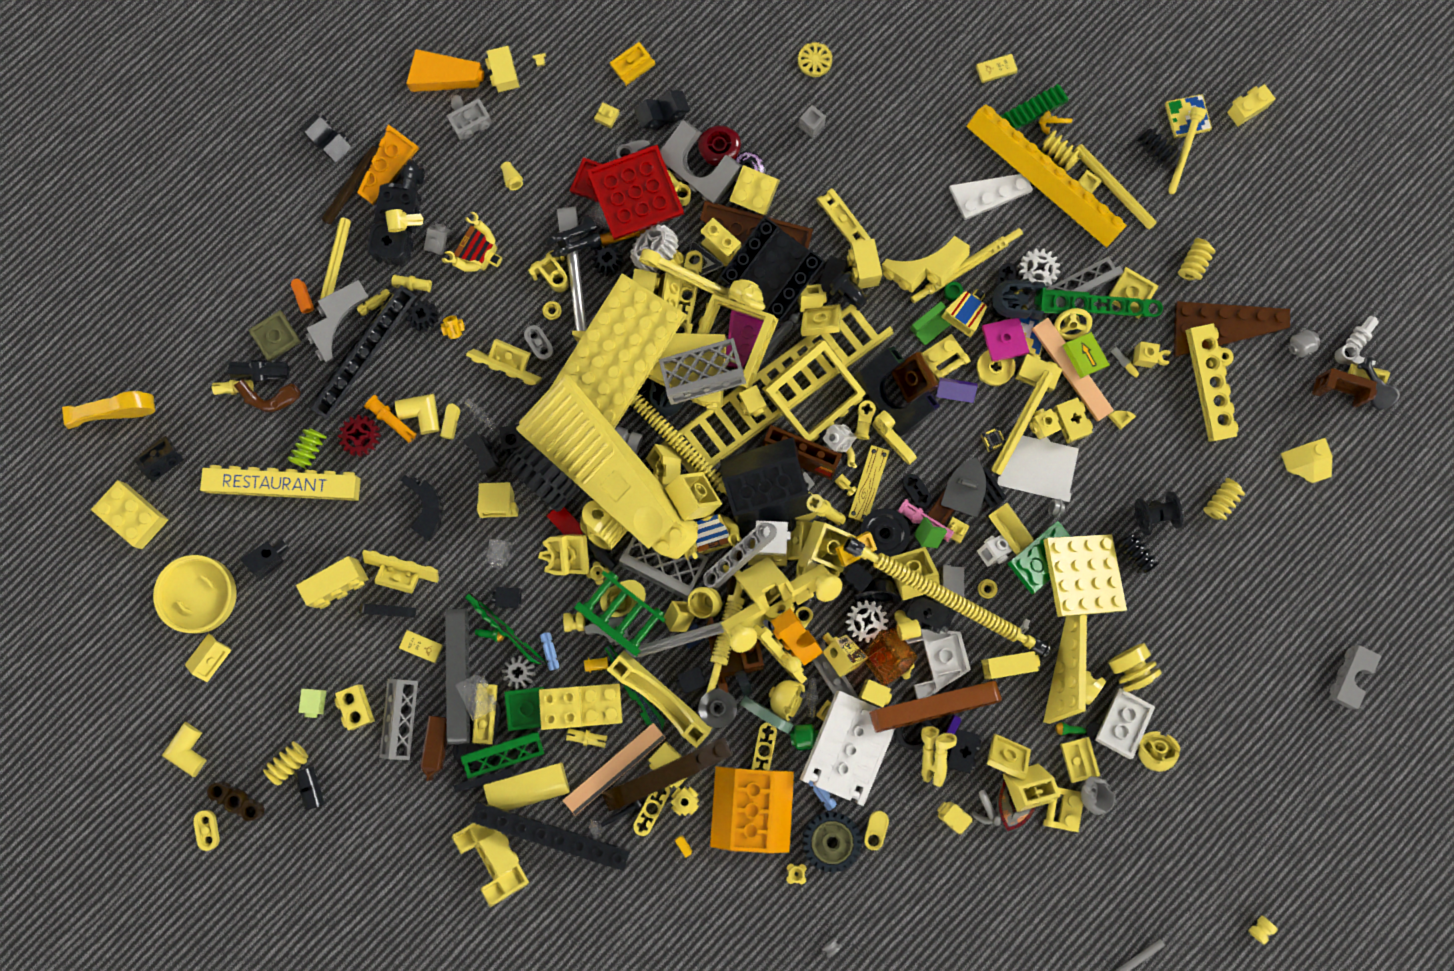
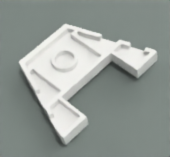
M921 629L920 637L902 641V644L905 645L922 640L931 670L932 681L913 685L917 699L931 696L971 670L961 632L948 631L944 633L940 631V634H937L929 629Z

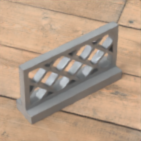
M734 338L659 359L666 393L671 405L746 384ZM732 345V351L729 355L721 352L723 347ZM710 351L714 353L710 361L702 358L705 352ZM718 356L726 359L722 366L714 364ZM688 357L695 358L691 366L683 363ZM699 361L707 364L703 372L695 369ZM730 361L737 364L738 369L732 371L725 368ZM673 362L677 365L671 372L665 369L664 364ZM680 367L688 369L684 377L676 374ZM710 367L719 370L714 376H709L706 373ZM692 372L700 375L697 381L691 382L687 380ZM673 377L681 381L678 386L670 388L669 383Z
M633 536L619 560V566L688 600L689 594L709 558L696 551L698 558L703 560L700 567L693 569L686 557L676 560L672 559V561L662 564L658 552L655 551L645 555L642 548L644 544ZM640 547L642 556L634 558L628 554L632 548ZM657 555L659 565L653 567L648 565L646 558ZM687 560L690 570L679 573L676 563ZM674 564L676 574L670 576L665 574L663 567ZM691 573L693 580L690 586L682 582L681 575Z

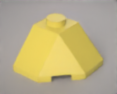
M1326 438L1281 453L1287 471L1294 475L1297 474L1311 483L1332 477V453Z

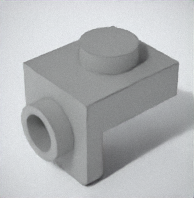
M435 224L427 229L424 250L440 255L444 254L446 239L451 234V230L442 224Z

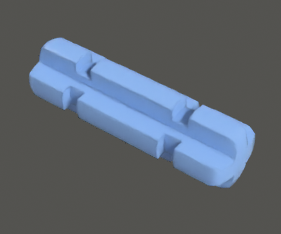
M543 633L540 635L541 642L544 643L542 646L546 660L549 662L547 663L548 669L551 671L559 668V663L556 660L557 655L554 644L551 642V633Z
M809 781L808 784L810 787L813 786L812 790L821 802L825 803V808L828 811L832 810L837 803L833 798H830V793L814 786L813 781Z

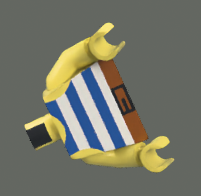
M714 512L708 517L696 521L698 524L696 528L698 534L697 541L684 553V556L687 560H689L691 555L694 559H697L696 551L701 554H707L729 546L735 547L737 540L739 542L742 540L738 525L729 517H725L722 514L715 515Z

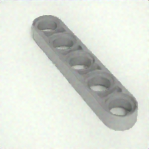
M766 522L759 524L704 574L703 582L705 586L709 588L720 587L776 537V527ZM768 526L770 533L765 537L763 531ZM755 539L756 546L751 549L750 541ZM741 550L743 556L742 559L738 561L736 555L738 551ZM727 562L729 570L725 573L723 566ZM714 574L716 581L714 584H711L710 578Z

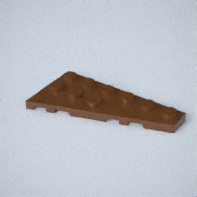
M705 201L700 220L707 224L714 218L739 240L742 246L764 216ZM769 218L780 226L781 230L807 249L809 248L813 229Z
M1177 301L1175 303L1174 358L1190 353L1186 335L1187 329L1214 323V327L1217 328L1219 338L1217 339L1218 346L1290 328V309ZM1205 340L1202 342L1204 349L1209 348V344Z

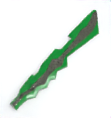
M471 593L465 597L474 609L481 614L483 619L490 623V626L497 628L501 635L508 637L528 661L547 666V662L526 642L523 643L514 635V631Z

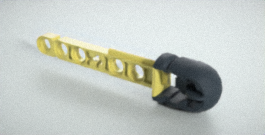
M692 250L686 255L684 268L699 275V272L702 271L703 257L699 251ZM692 256L700 257L697 264L690 263ZM681 280L677 309L683 312V304L686 305L685 311L688 315L680 327L685 329V334H691L693 327L691 320L698 287ZM686 291L692 293V297L689 300L682 298L683 293ZM650 379L647 401L649 405L653 406L652 409L655 408L656 412L660 413V416H672L678 413L684 401L671 405L666 393V387L663 385L659 387V383Z

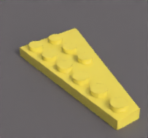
M1087 615L1066 616L1043 721L1045 723L1051 724L1085 711Z

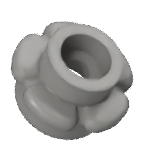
M1053 499L1048 507L1049 514L1056 518L1065 511V504H1062L1063 501L1061 499Z

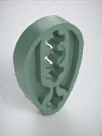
M744 696L740 703L744 708L783 732L789 734L794 725L790 721L776 715L771 709L747 696Z

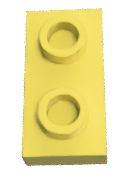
M548 252L545 256L546 258L540 262L536 261L530 266L528 271L534 281L538 280L537 275L541 273L554 291L564 292L568 288L569 280L567 275L557 262L559 259L563 262L565 260L564 256L552 258L550 252ZM557 278H563L562 283H554Z

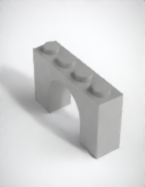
M682 120L660 151L666 168H671L675 171L674 175L681 181L683 179L689 183L687 186L694 192L699 191L703 194L702 198L705 201L718 204L739 176L743 166L731 156L725 155L710 175L706 177L695 176L688 167L687 156L691 147L702 133L688 121Z

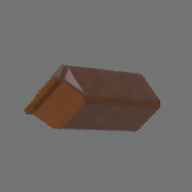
M428 717L420 765L427 776L426 781L433 780V776L443 769L447 747L446 717Z

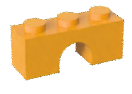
M791 608L771 621L775 628L772 632L778 640L783 639L781 642L786 650L791 649V655L798 657L804 666L823 653L816 639L804 628L800 619Z

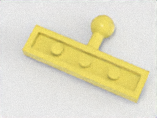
M755 624L752 628L756 630L760 642L793 679L803 684L807 678L802 673L804 670L801 667V660L796 656H791L787 651H783L782 648L784 646L777 639L771 637L773 633L767 627L761 628Z

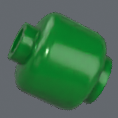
M812 724L796 725L794 730H791L792 746H795L799 751L812 750L819 730H815Z

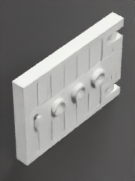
M837 690L800 780L806 783L813 781V785L850 801L854 798L857 804L864 806L895 728L876 733L869 713L880 708ZM815 768L819 769L817 774L813 773ZM857 785L860 786L859 792L855 791Z

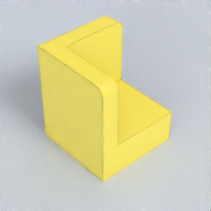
M672 601L663 618L666 619L665 623L670 632H686L695 616L691 613L688 602Z

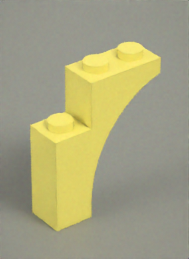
M954 236L943 248L928 257L914 261L886 259L882 264L883 275L888 280L898 283L899 287L903 290H908L911 293L915 291L926 277L932 284H938L942 287L969 256L970 245Z

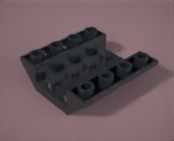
M764 215L719 278L730 286L739 279L756 283L762 292L763 303L765 304L763 311L774 315L778 322H780L824 264L825 260L812 250H808L781 230L780 226Z
M794 437L720 460L724 487L733 516L742 533L754 530L756 528V521L783 522L813 513L807 507V500L811 493L808 492L798 456L800 455Z

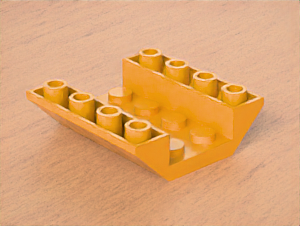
M715 766L710 847L731 851L761 853L789 852L794 771H769Z

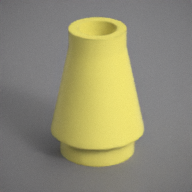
M504 162L501 165L506 187L510 190L519 189L523 185V178L515 170L511 162Z

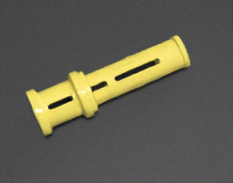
M814 494L808 498L807 507L809 510L815 512L818 516H825L836 525L840 526L845 523V515L831 507L830 502L823 499L820 495Z

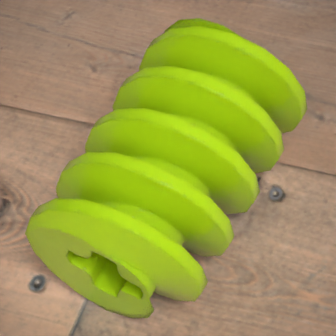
M311 428L309 430H302L306 436H299L298 438L302 443H295L298 450H291L295 457L288 456L287 458L290 462L304 469H307L305 465L312 466L309 459L316 458L312 452L320 451L316 447V445H323L319 439L327 438Z

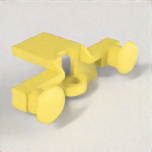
M766 557L735 575L737 582L753 600L754 604L721 622L726 636L730 639V645L734 651H748L755 645L758 638L756 630L752 628L755 624L763 627V620L767 619L771 622L782 614H778L781 610L786 611L791 608L794 612L795 607L793 603L796 602L797 606L812 598L815 591L816 597L820 601L828 602L834 600L842 590V582L836 576L830 577L829 571L822 563L789 582L772 560ZM776 586L782 600L769 607L764 592Z

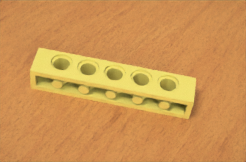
M1214 323L1187 329L1186 335L1208 440L1210 442L1236 437L1238 424L1234 421L1233 417L1234 405L1230 402L1229 398L1231 393L1230 386L1226 384L1225 376L1227 371L1226 367L1222 365L1221 357L1223 352L1222 348L1218 346V330L1214 327ZM1203 340L1208 342V350L1202 347ZM1207 359H1210L1213 363L1211 369L1206 366ZM1211 378H1214L1217 382L1215 388L1210 385ZM1215 396L1220 398L1219 406L1214 404ZM1219 415L1224 417L1223 425L1218 423Z

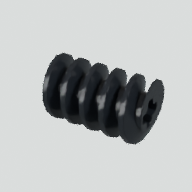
M1158 127L1150 128L1138 138L1137 142L1143 141L1141 146H1148L1147 153L1154 151L1151 157H1158L1157 164L1164 162L1161 166L1163 168L1176 156L1178 149L1171 150L1174 145L1173 143L1166 145L1168 138L1161 139L1164 134L1163 132L1156 134Z
M1135 531L1122 540L1117 548H1125L1122 554H1130L1127 561H1135L1132 568L1139 566V570L1136 573L1145 574L1159 565L1160 562H1153L1156 558L1155 555L1148 556L1151 552L1150 549L1143 550L1146 543L1139 544L1141 537H1134L1137 533Z

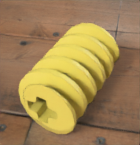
M1054 130L1043 142L1042 151L1046 152L1049 150V157L1055 154L1053 161L1060 160L1059 166L1061 167L1066 164L1064 170L1068 171L1078 162L1082 155L1077 156L1079 150L1072 152L1073 144L1066 147L1068 140L1061 142L1062 135L1055 137L1057 131Z
M1201 238L1194 240L1191 250L1187 253V257L1178 271L1180 277L1186 280L1202 279L1200 273L1206 272L1204 267H1208L1209 263L1207 261L1212 260L1210 254L1216 252L1208 241Z
M1230 478L1225 479L1226 483L1221 484V489L1216 491L1217 495H1213L1212 501L1207 503L1208 507L1203 509L1207 515L1216 520H1226L1227 517L1224 513H1232L1228 507L1235 508L1236 505L1233 501H1241L1237 495H1245L1242 487Z
M294 741L291 742L293 749L285 747L287 754L280 752L281 759L279 760L274 757L273 761L275 764L273 765L268 762L267 766L269 769H263L265 775L275 785H281L282 780L288 779V774H294V769H299L301 764L307 762V753Z

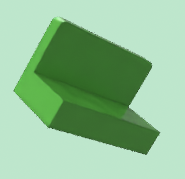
M939 302L916 321L910 329L924 346L951 325L941 318L946 308L942 302Z

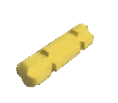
M384 289L380 292V295L376 294L365 301L364 305L362 303L357 306L359 314L364 316L369 313V310L372 311L382 305L383 301L391 294L389 290Z

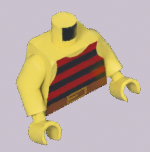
M470 212L474 216V220L470 221L468 217H465V220L468 223H473L474 226H470L455 253L451 251L444 252L450 256V260L442 258V261L444 263L451 262L453 266L464 272L478 271L479 269L485 270L489 263L498 267L502 257L495 254L497 247L491 230L481 220H478V215L475 212Z

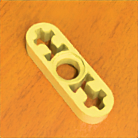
M768 722L763 723L759 728L751 768L754 770L760 764V761L756 762L757 757L761 760L768 759V764L763 763V769L770 770L777 729ZM767 726H771V730H774L773 734H769L768 740H772V744L760 742V738L765 739V733L762 730L763 728L766 729ZM767 745L770 749L769 755L761 756L758 753L759 747Z
M670 786L665 788L666 795L662 794L659 800H663L662 804L655 799H651L652 795L656 798L658 791L648 796L634 823V831L637 835L645 836L651 831L670 794ZM649 803L657 805L658 811L655 814L647 812L646 807ZM644 813L647 817L653 818V821L648 820L646 823L648 830L644 829L641 832L637 824L644 821L645 817L641 816Z

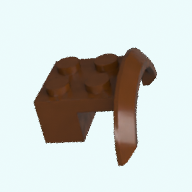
M712 617L709 618L706 626L714 624ZM716 635L708 637L711 654L715 652L713 648H716L714 645L717 644L715 641L718 640ZM758 638L755 645L748 651L736 652L732 648L729 651L731 653L728 655L729 658H727L728 664L727 666L722 665L718 678V686L725 693H728L726 677L735 676V672L744 669L745 673L764 669Z

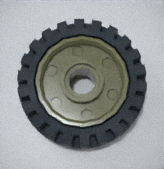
M833 811L824 812L812 818L806 825L802 838L804 853L811 864L819 870L831 873L844 871V869L849 868L855 863L862 845L861 835L856 824L848 816ZM829 837H836L837 844L835 846L829 847L826 844Z

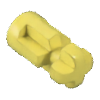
M843 474L834 481L842 490H848V496H852L857 490L855 486L852 488L849 486L851 482Z

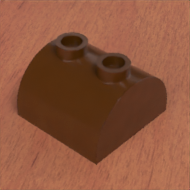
M921 351L905 359V362L892 372L907 403L915 401L922 394L928 391L932 392L940 386Z

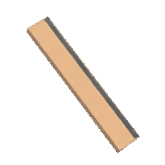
M654 723L651 724L562 801L574 815H577L666 739V737Z

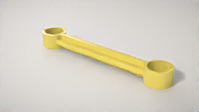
M642 250L639 258L642 264L663 270L711 294L729 299L730 288L722 287L662 258L659 253L653 250Z

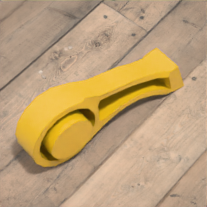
M127 391L112 398L76 407L71 405L62 407L64 425L71 429L92 420L137 418L151 415L155 412L154 396L141 391Z

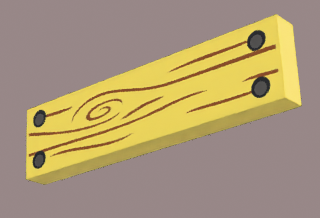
M871 445L848 518L863 522L864 518L870 513L889 450Z

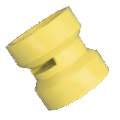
M580 612L576 614H563L565 632H571L572 630L585 631L584 615Z
M1260 916L1257 920V926H1251L1248 931L1255 939L1265 945L1269 941L1268 936L1274 935L1278 929L1267 918Z

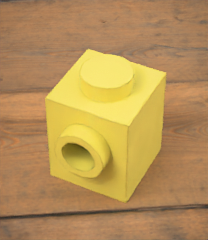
M757 385L739 393L741 400L739 405L744 414L747 413L749 417L753 415L757 417L765 412L767 404Z

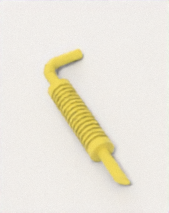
M728 565L723 566L725 573L729 570ZM740 569L733 576L741 573ZM737 580L734 594L728 595L727 606H725L726 610H724L725 614H723L721 619L723 621L740 612V609H743L742 606L745 602V599L741 598L743 588ZM725 632L717 634L716 639L718 640L715 641L717 644L714 645L716 648H713L715 652H712L714 655L710 659V662L714 663L706 693L716 688L721 667L728 664L727 658H729L728 655L731 653L729 652L731 651L730 639L726 636Z

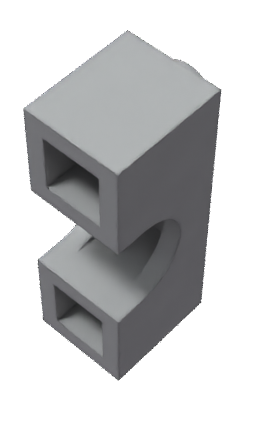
M1360 645L1351 646L1346 651V660L1337 672V681L1330 688L1331 694L1329 699L1349 709H1359L1366 691L1356 685V674L1359 671L1365 674H1374L1381 655Z

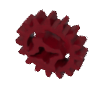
M357 415L356 420L350 417L349 423L343 422L345 427L339 428L343 433L338 435V438L343 439L339 444L345 446L344 451H350L352 456L357 452V455L362 457L363 452L366 455H370V449L376 450L374 445L380 444L377 438L381 437V434L376 433L380 428L374 426L375 421H369L367 416L362 420V417ZM364 425H367L371 431H366ZM349 441H354L355 448L349 444Z

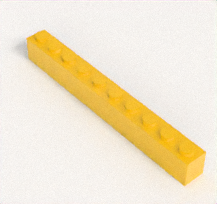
M985 104L977 110L967 124V128L1106 248L1127 226L1105 204H1101L1091 192L1086 191L1077 180L1072 179L1063 168L1058 167L1048 155H1044L1034 143L1029 142L1020 131L1015 130L1006 119L1001 118L992 107Z

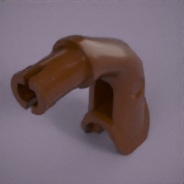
M244 379L234 385L244 398L243 401L246 404L264 412L281 410L294 403L301 394L295 384H287L280 388L279 393L274 397L263 400L256 392L252 391Z

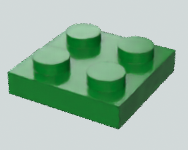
M544 687L505 692L508 731L541 727L539 690L545 689Z

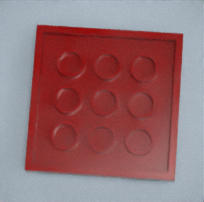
M657 144L587 170L614 240L684 215V210Z

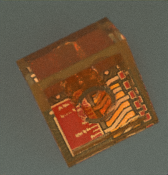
M896 628L879 631L865 651L868 657L865 663L883 686H887L907 672L918 658L905 640H900Z

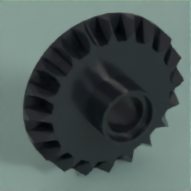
M881 508L872 511L864 518L860 527V535L866 531L871 532L877 548L873 553L876 555L880 553L888 557L899 555L907 547L910 540L908 522L899 512L893 509ZM880 530H887L889 532V538H881L879 534Z

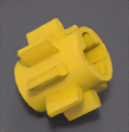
M454 315L444 318V323L440 327L443 336L448 335L449 339L460 337L462 331L465 330L463 320H458L457 316Z

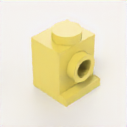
M821 284L807 285L798 297L800 312H804V309L823 308V303L827 301L826 292H823Z

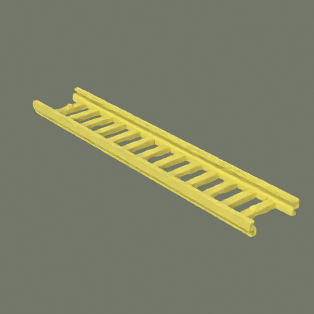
M850 304L841 311L840 331L856 352L848 357L830 333L807 336L759 371L753 384L761 380L764 385H767L771 381L767 376L769 372L776 369L780 374L786 369L782 363L788 358H791L794 362L800 357L797 352L803 347L807 349L814 345L812 341L818 336L825 340L843 365L848 368L892 336L894 333L893 329L888 327L878 335L860 311H857V308ZM848 314L854 317L871 339L864 346L842 320ZM821 353L815 359L826 372L825 375L817 379L806 365L800 371L811 383L810 386L802 390L792 377L786 383L796 396L788 402L779 390L775 391L789 410L840 374L839 370L836 367L832 368ZM737 387L723 398V406L730 402L749 426V431L741 435L721 409L722 407H717V409H708L680 429L676 435L680 433V438L685 436L692 447L696 449L695 451H698L699 455L703 456L702 459H706L705 463H710L708 467L711 465L716 466L720 463L721 459L727 458L783 416L781 412L777 409L772 413L766 407L763 413L766 418L757 424L752 417H749L747 413L744 414L739 405L741 402L737 399V396L746 389ZM714 413L735 439L727 447L706 420ZM699 424L720 451L712 458L690 431ZM665 440L660 445L670 446L673 448L674 444L670 445L669 442L671 440H669L668 442ZM676 451L681 458V464L689 474L698 473L699 468L695 470L694 466L690 465L691 462H687L688 458L686 460L683 458L685 454L681 456L680 453L682 451Z

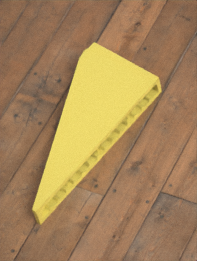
M572 331V335L579 342L586 331ZM675 333L659 359L726 340L725 334ZM723 347L721 350L724 354H726V347ZM710 351L705 352L702 358L710 361L714 353ZM718 356L714 364L722 366L726 359ZM688 357L683 363L691 366L695 358ZM658 360L647 378L665 386ZM699 361L695 369L703 372L707 364ZM671 362L664 365L665 369L672 372L677 364ZM680 367L676 374L684 377L688 369ZM710 367L706 374L714 376L719 370ZM692 372L687 380L691 382L697 381L700 375ZM673 377L669 383L670 388L678 386L681 381ZM724 390L690 400L707 409H717V407H723Z

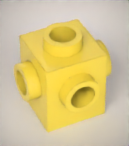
M1042 408L1033 414L1034 417L1030 420V429L1036 434L1038 440L1061 430L1058 416L1052 409L1045 411Z
M684 787L682 790L678 788L671 795L673 798L671 801L673 806L671 808L679 816L681 814L686 816L688 813L692 815L699 807L697 805L699 802L697 796L699 794L691 787L688 789ZM683 798L688 799V805H682L681 800Z

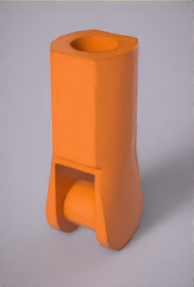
M293 279L291 287L296 295L300 311L303 314L312 312L315 309L308 294L306 284L300 279Z

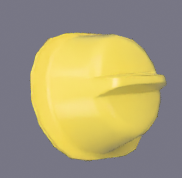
M626 580L620 583L643 602L645 601L646 593L641 583L635 580ZM616 585L608 588L600 599V605L604 612L621 592V589ZM627 596L611 617H621L628 614L637 602L630 596Z

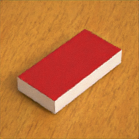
M565 507L558 512L553 509L547 515L563 535H584L579 522Z

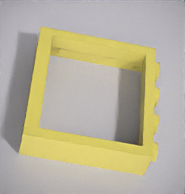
M712 294L709 303H706L705 314L700 318L699 329L695 334L710 333L720 306L764 321L743 372L746 384L739 385V387L748 389L753 385L778 319L772 314Z
M825 340L817 341L762 388L798 435L812 442L820 437V432L834 424L833 421L838 417L842 418L845 416L852 405L859 404L863 400L862 397L866 394ZM824 351L854 389L855 393L807 433L775 391Z

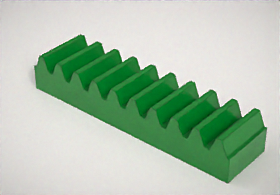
M1056 84L1053 88H1049L1048 91H1044L1040 95L1038 94L1035 98L1032 97L1028 102L1025 101L1022 105H1018L1015 109L1012 108L1009 112L1007 111L1004 115L999 116L1006 119L1015 130H1018L1043 116L1046 111L1049 110L1051 112L1066 104L1069 99L1060 84Z

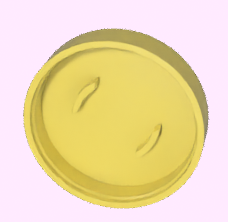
M200 555L184 556L168 564L158 576L153 593L155 609L161 620L174 630L193 634L209 632L219 627L230 616L236 602V584L230 571L219 561Z

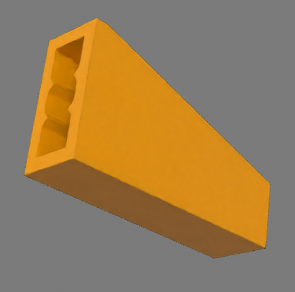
M416 49L407 85L410 91L413 92L479 88L480 81L482 82L484 79V70L479 62Z

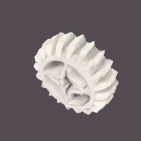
M658 224L656 227L652 226L636 239V243L632 245L633 249L630 251V258L640 270L657 272L658 268L649 267L639 261L642 250H653L669 261L677 253L676 249L679 247L677 244L678 239L675 233L665 225L661 226Z

